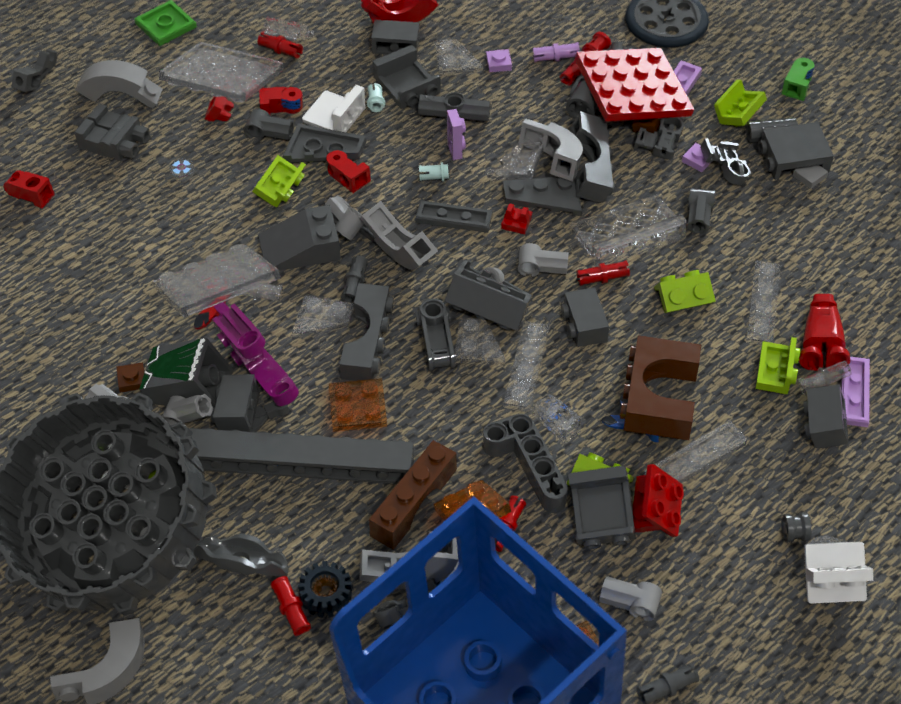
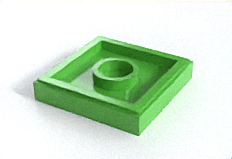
M172 0L134 18L135 24L159 46L197 27L196 22Z

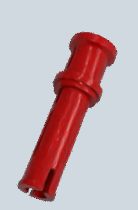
M596 32L592 40L582 47V52L607 50L611 46V40L604 32ZM575 60L559 76L561 78L560 81L568 86L572 85L581 74Z

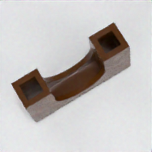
M638 335L636 346L631 345L629 361L634 362V364H628L626 380H630L631 383H625L623 399L628 400V402L621 405L620 419H625L623 431L682 440L690 439L695 402L661 397L651 392L645 384L656 378H674L696 382L701 344Z

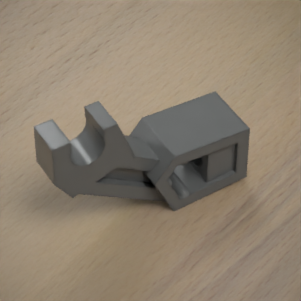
M48 49L47 52L40 51L36 65L33 68L26 66L14 70L11 87L24 92L37 90L42 79L55 66L58 52Z

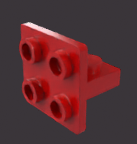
M654 464L647 465L646 475L636 476L633 502L635 532L662 530L671 537H677L681 524L680 513L684 496L683 485Z

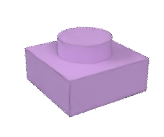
M508 49L486 51L489 72L512 70Z
M695 143L683 155L682 162L703 172L710 162L705 161L700 148L701 145Z

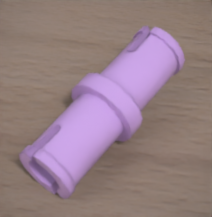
M554 43L553 46L533 48L534 62L555 60L557 62L563 58L575 57L576 53L579 52V43L565 45Z

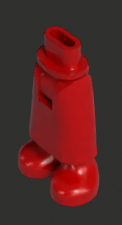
M815 294L813 301L810 303V310L804 330L803 349L799 356L800 365L807 370L821 371L823 369L822 344H826V369L828 372L840 371L850 364V353L845 348L843 325L837 309V303L834 301L832 294Z

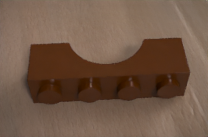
M433 440L369 518L370 537L394 550L410 530L414 516L424 499L433 490H441L456 472L457 453Z

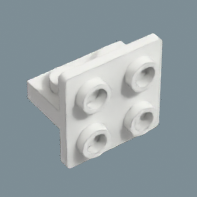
M863 542L806 544L804 546L806 591L809 603L867 600L866 581L874 580L873 569L865 566Z

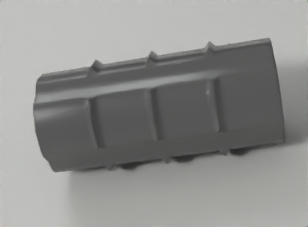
M795 117L747 122L746 136L749 143H755L761 140L763 130L798 125Z

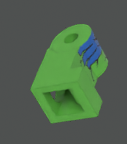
M798 58L795 60L785 78L782 95L804 101L814 70V62L808 58Z

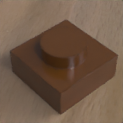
M662 118L634 120L632 124L633 132H639L640 127L645 128L647 132H657Z
M143 362L117 366L120 393L139 390L145 373Z

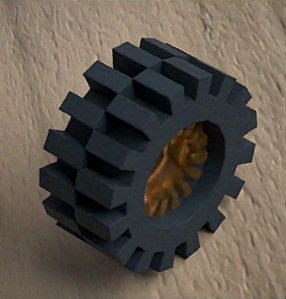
M322 561L323 566L321 567L316 562L313 564V570L307 567L304 570L305 575L301 574L299 578L298 589L303 603L302 606L305 610L309 609V614L311 615L317 612L320 618H323L324 613H328V618L334 617L333 612L336 611L338 613L352 599L350 575L346 573L343 566L338 569V565L335 562H332L331 567L328 566V561ZM323 586H329L333 588L329 590V593H327L328 595H322V593L319 594V592L322 591Z

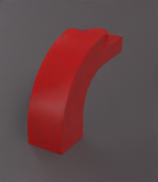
M361 0V7L369 14L373 23L375 20L419 22L439 6L436 0Z

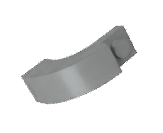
M106 60L88 67L81 75L75 90L95 102L106 92H124L149 108H154L158 103L163 88L147 79L148 71L135 64L119 60Z
M525 119L522 122L518 143L541 150L552 156L553 161L550 174L573 181L577 176L583 152L580 140L572 132L558 124L551 122L547 126Z
M381 201L360 217L376 237L374 241L394 261L405 268L415 270L438 252L437 248L423 231L417 235L408 232Z
M456 537L427 562L425 566L427 580L435 579L437 583L454 570L458 562ZM362 549L360 555V581L374 582L408 552L391 553ZM405 582L400 584L396 589H406Z
M140 618L109 623V650L105 657L94 667L83 671L50 676L51 689L56 700L61 699L62 701L69 702L84 695L87 704H97L113 697L124 689L136 675L144 656V631Z

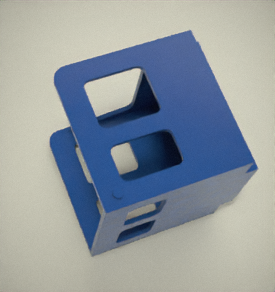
M474 496L342 608L330 624L329 630L348 704H621L627 630ZM456 537L458 567L449 577L428 593L425 566L436 553ZM495 539L533 572L536 589L498 556ZM405 582L408 601L407 612L370 646L362 650L357 627L359 621L400 584ZM556 593L597 629L599 645L560 612L556 605Z

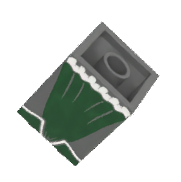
M207 337L157 346L152 349L139 390L156 405L167 406L170 397L175 395L189 398L195 395L206 394L211 399L212 407H215L217 401L216 388L220 386L223 375L233 374V368Z

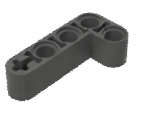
M516 414L487 424L483 431V449L485 453L489 456L498 457L514 452L544 510L550 513L561 512L566 507L567 484L531 417L526 414Z

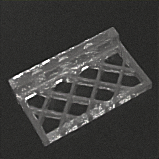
M657 194L570 223L571 231L592 256V263L595 267H598L600 263L605 265L618 263L686 239V219L682 214L676 216ZM652 204H656L658 207L657 210L645 208ZM628 212L637 214L636 217L624 216ZM642 215L654 217L652 221L640 219ZM659 218L666 219V220L657 222ZM608 219L615 222L613 225L602 223V221ZM620 222L632 224L630 228L619 226ZM583 227L592 228L593 230L592 232L581 231L580 229ZM598 230L609 232L608 236L596 233ZM615 233L622 234V235L613 237Z

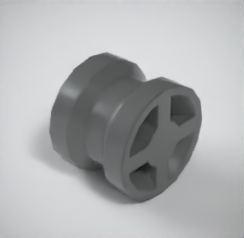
M807 512L800 513L798 516H792L791 514L782 515L781 528L786 543L793 542L795 539L810 541L812 529Z

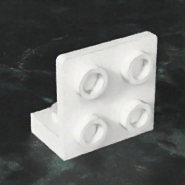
M355 85L345 97L324 91L302 117V122L315 127L347 132L365 110L364 87Z

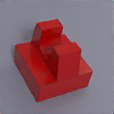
M218 89L209 102L205 120L214 122L215 119L220 121H228L230 119L231 113L227 111H231L234 104L226 99V92Z
M509 203L501 223V229L525 235L532 219V212L526 207L519 209L515 208L514 204Z

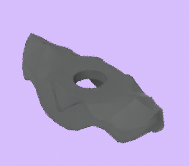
M241 533L235 534L228 539H218L209 535L193 551L195 557L212 562L223 570L242 573L243 575L258 573L265 576H288V563L282 552L270 551L263 541L252 535Z

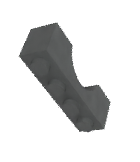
M580 112L571 125L570 131L580 140L583 153L590 163H585L575 178L576 197L603 203L608 195L613 193L615 182L612 179L613 165L610 160L609 130L604 118Z
M358 283L354 300L355 318L365 323L369 329L358 340L344 343L340 360L341 379L372 383L374 374H379L381 359L378 358V354L384 352L385 337L382 336L383 332L388 333L389 317H387V313H392L394 298L389 295V286Z

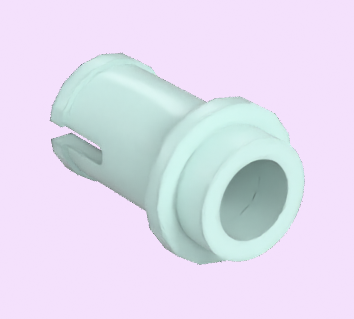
M374 83L375 90H373L372 84L367 88L369 95L367 106L373 112H380L385 107V99L382 97V86Z
M441 162V165H419V172H430L429 174H420V181L442 179L444 181V179H449L448 164Z

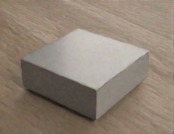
M820 165L796 168L793 172V176L810 189L827 178L828 171Z

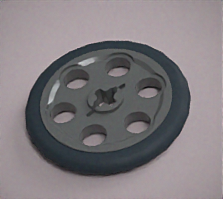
M632 0L627 7L625 21L630 32L641 41L657 47L677 48L687 46L700 39L708 29L709 16L704 5L699 0ZM658 2H666L667 5H664V6H663V5H659V4H657V3H658ZM685 7L689 10L681 11L678 8ZM641 11H649L651 14H642ZM670 13V16L666 19V22L664 24V18H666V16H668V14ZM684 22H691V23H693L694 25L688 26V25H685V24H683V23H684ZM647 25H652V26H655L656 28H655V29H648V28H646L645 26H647ZM667 31H675L677 34L670 35Z

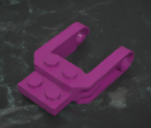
M223 300L216 304L214 308L219 316L212 319L220 331L216 336L225 348L228 346L232 348L233 351L229 354L238 366L243 364L250 374L255 375L257 383L277 406H285L293 402L299 394V389L288 374L264 349L266 341L260 331L235 303L230 306L231 309Z

